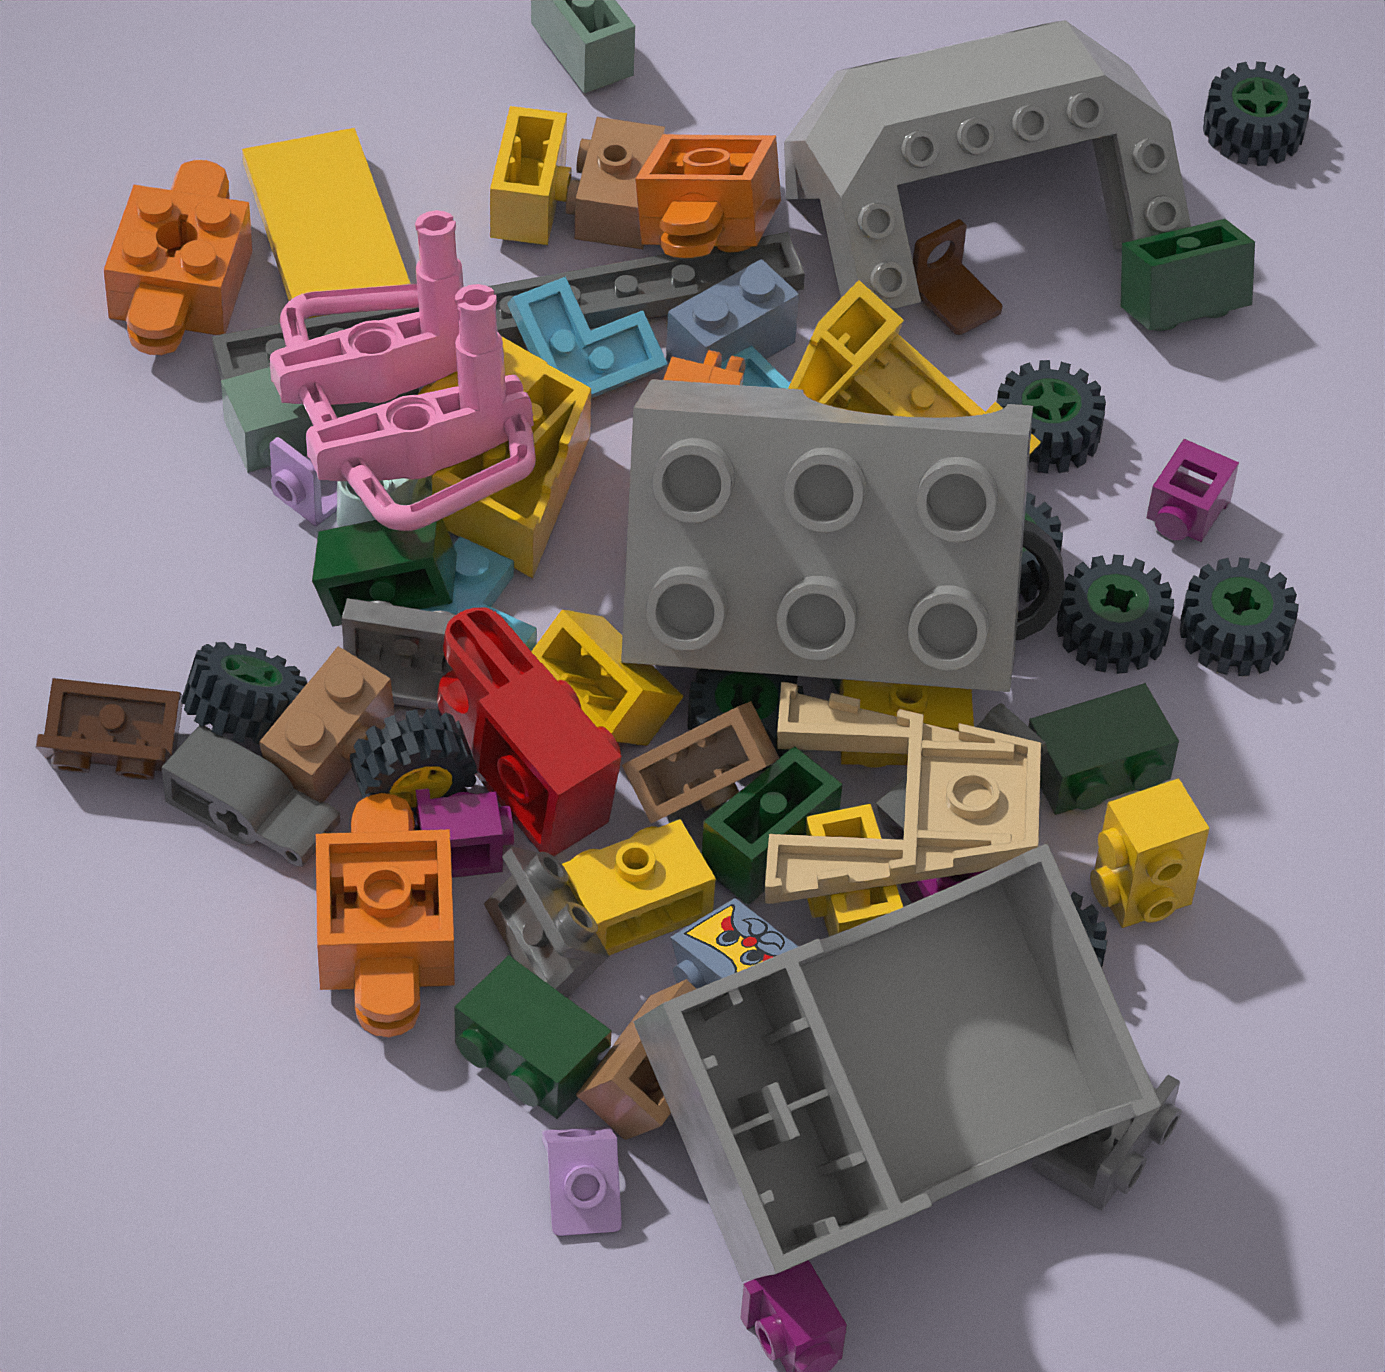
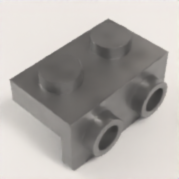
M347 598L342 615L343 649L391 679L394 704L440 711L437 703L439 683L446 673L453 670L444 656V636L447 623L455 614L447 611L431 612L393 606L384 601L368 602Z
M512 846L502 856L512 875L483 904L514 959L568 998L609 955L596 934L598 926L595 919L584 907L579 905L568 886L567 881L569 877L564 866L549 853H537Z
M1168 1074L1157 1089L1154 1088L1161 1104L1160 1107L1033 1157L1031 1169L1102 1211L1117 1189L1124 1194H1127L1132 1189L1147 1161V1158L1142 1155L1152 1141L1163 1145L1173 1132L1182 1113L1181 1109L1174 1106L1181 1081Z

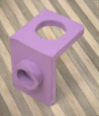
M279 437L271 441V485L273 494L317 527L337 511V492L330 496L321 497V482L317 477L311 460H308Z
M602 1126L542 1131V1140L548 1156L551 1228L553 1233L557 1236L619 1231L622 1227L618 1147L617 1137L611 1127Z

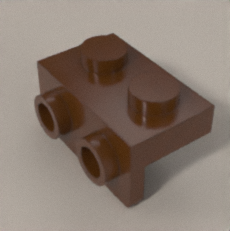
M52 678L44 734H37L35 748L46 759H52L51 767L58 770L88 773L90 772L91 764L116 766L115 774L122 777L152 780L154 779L155 771H162L161 767L176 752L183 695L177 691Z

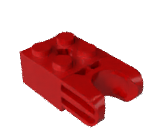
M470 608L455 615L447 623L443 644L444 656L453 670L446 673L440 680L437 696L438 708L442 715L447 712L453 715L455 722L459 721L477 766L478 773L475 774L489 792H496L497 801L501 806H510L513 821L538 851L549 853L554 857L609 823L622 758L619 745L614 736L605 727H596L581 709L579 698L573 688L564 680L557 681L498 613L489 608Z

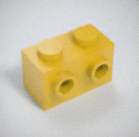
M1179 778L1107 803L1102 832L1098 834L1099 848L1095 868L1090 874V881L1097 901L1104 908L1110 907L1121 928L1142 921L1149 923L1158 922L1171 915L1176 909L1192 904L1210 828Z

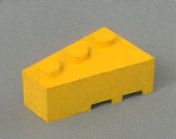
M543 361L521 381L523 392L528 394L532 402L534 425L531 426L536 455L533 471L523 480L443 518L449 532L513 560L514 568L532 579L589 441L591 427V388ZM509 440L473 458L436 471L432 475V495L510 458Z

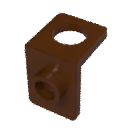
M957 219L919 238L914 244L913 266L920 299L956 335H962L1001 315L1003 307L1002 303L962 264L967 225L961 219ZM945 241H950V245L942 257L935 262L927 263L931 252L938 245Z

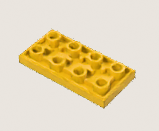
M355 128L242 149L243 165L289 301L298 295L314 291L411 284ZM326 315L312 316V317H309V318L320 317V316H326Z

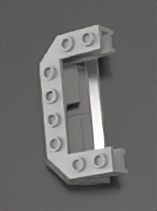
M1066 20L838 70L784 141L786 199H820L840 297L842 298L860 280L891 309L921 302L897 188L899 184L1092 139L1114 249H1122V243L1191 227L1170 119L1129 64Z

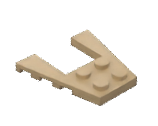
M781 682L777 731L778 749H791L795 746L799 750L908 754L904 840L769 834L765 903L774 904L990 870L1038 847L1040 742L959 723L958 732L923 723V714L899 709L897 717L860 708V699L831 693L828 701L799 694L797 684Z

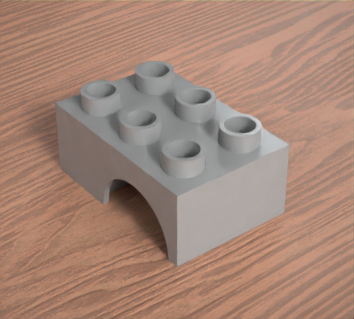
M651 379L633 407L621 662L1010 692L1016 646L1033 406L1007 404L1005 408L993 413L965 417H903L857 412L828 406L808 398L803 393V390Z
M1048 843L886 915L821 940L818 938L664 1002L633 1021L742 1282L782 1272L932 1206V1203L1000 1171L1161 1106Z

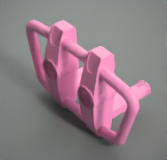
M438 210L421 214L415 222L420 258L416 265L417 283L314 291L298 295L284 306L280 315V326L286 347L278 349L270 355L271 381L281 397V402L303 404L313 424L306 432L307 456L314 466L318 479L348 481L372 516L383 526L398 531H412L424 528L519 482L533 471L536 462L534 438L531 426L534 425L531 399L526 392H523V386L519 377L516 375L505 376L502 336L497 332L496 294L494 295V290L486 285L473 284L464 287L462 264L457 258L456 221L453 220V216L450 213ZM419 308V312L379 321H365L351 328L309 340L304 322L305 319L318 315ZM456 371L458 372L459 386L394 399L399 394L430 384ZM392 400L389 403L337 418L331 406L360 402L381 403ZM509 440L510 458L412 505L396 504L379 482L381 480L400 478L412 480L426 478L438 470L473 458Z

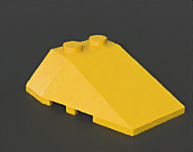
M860 280L818 322L788 389L803 390V393L808 398L828 406L880 415L930 418L965 417L993 413L1003 409L997 402H994L985 412L899 335L904 320ZM1031 434L1030 454L1041 443L1033 434Z

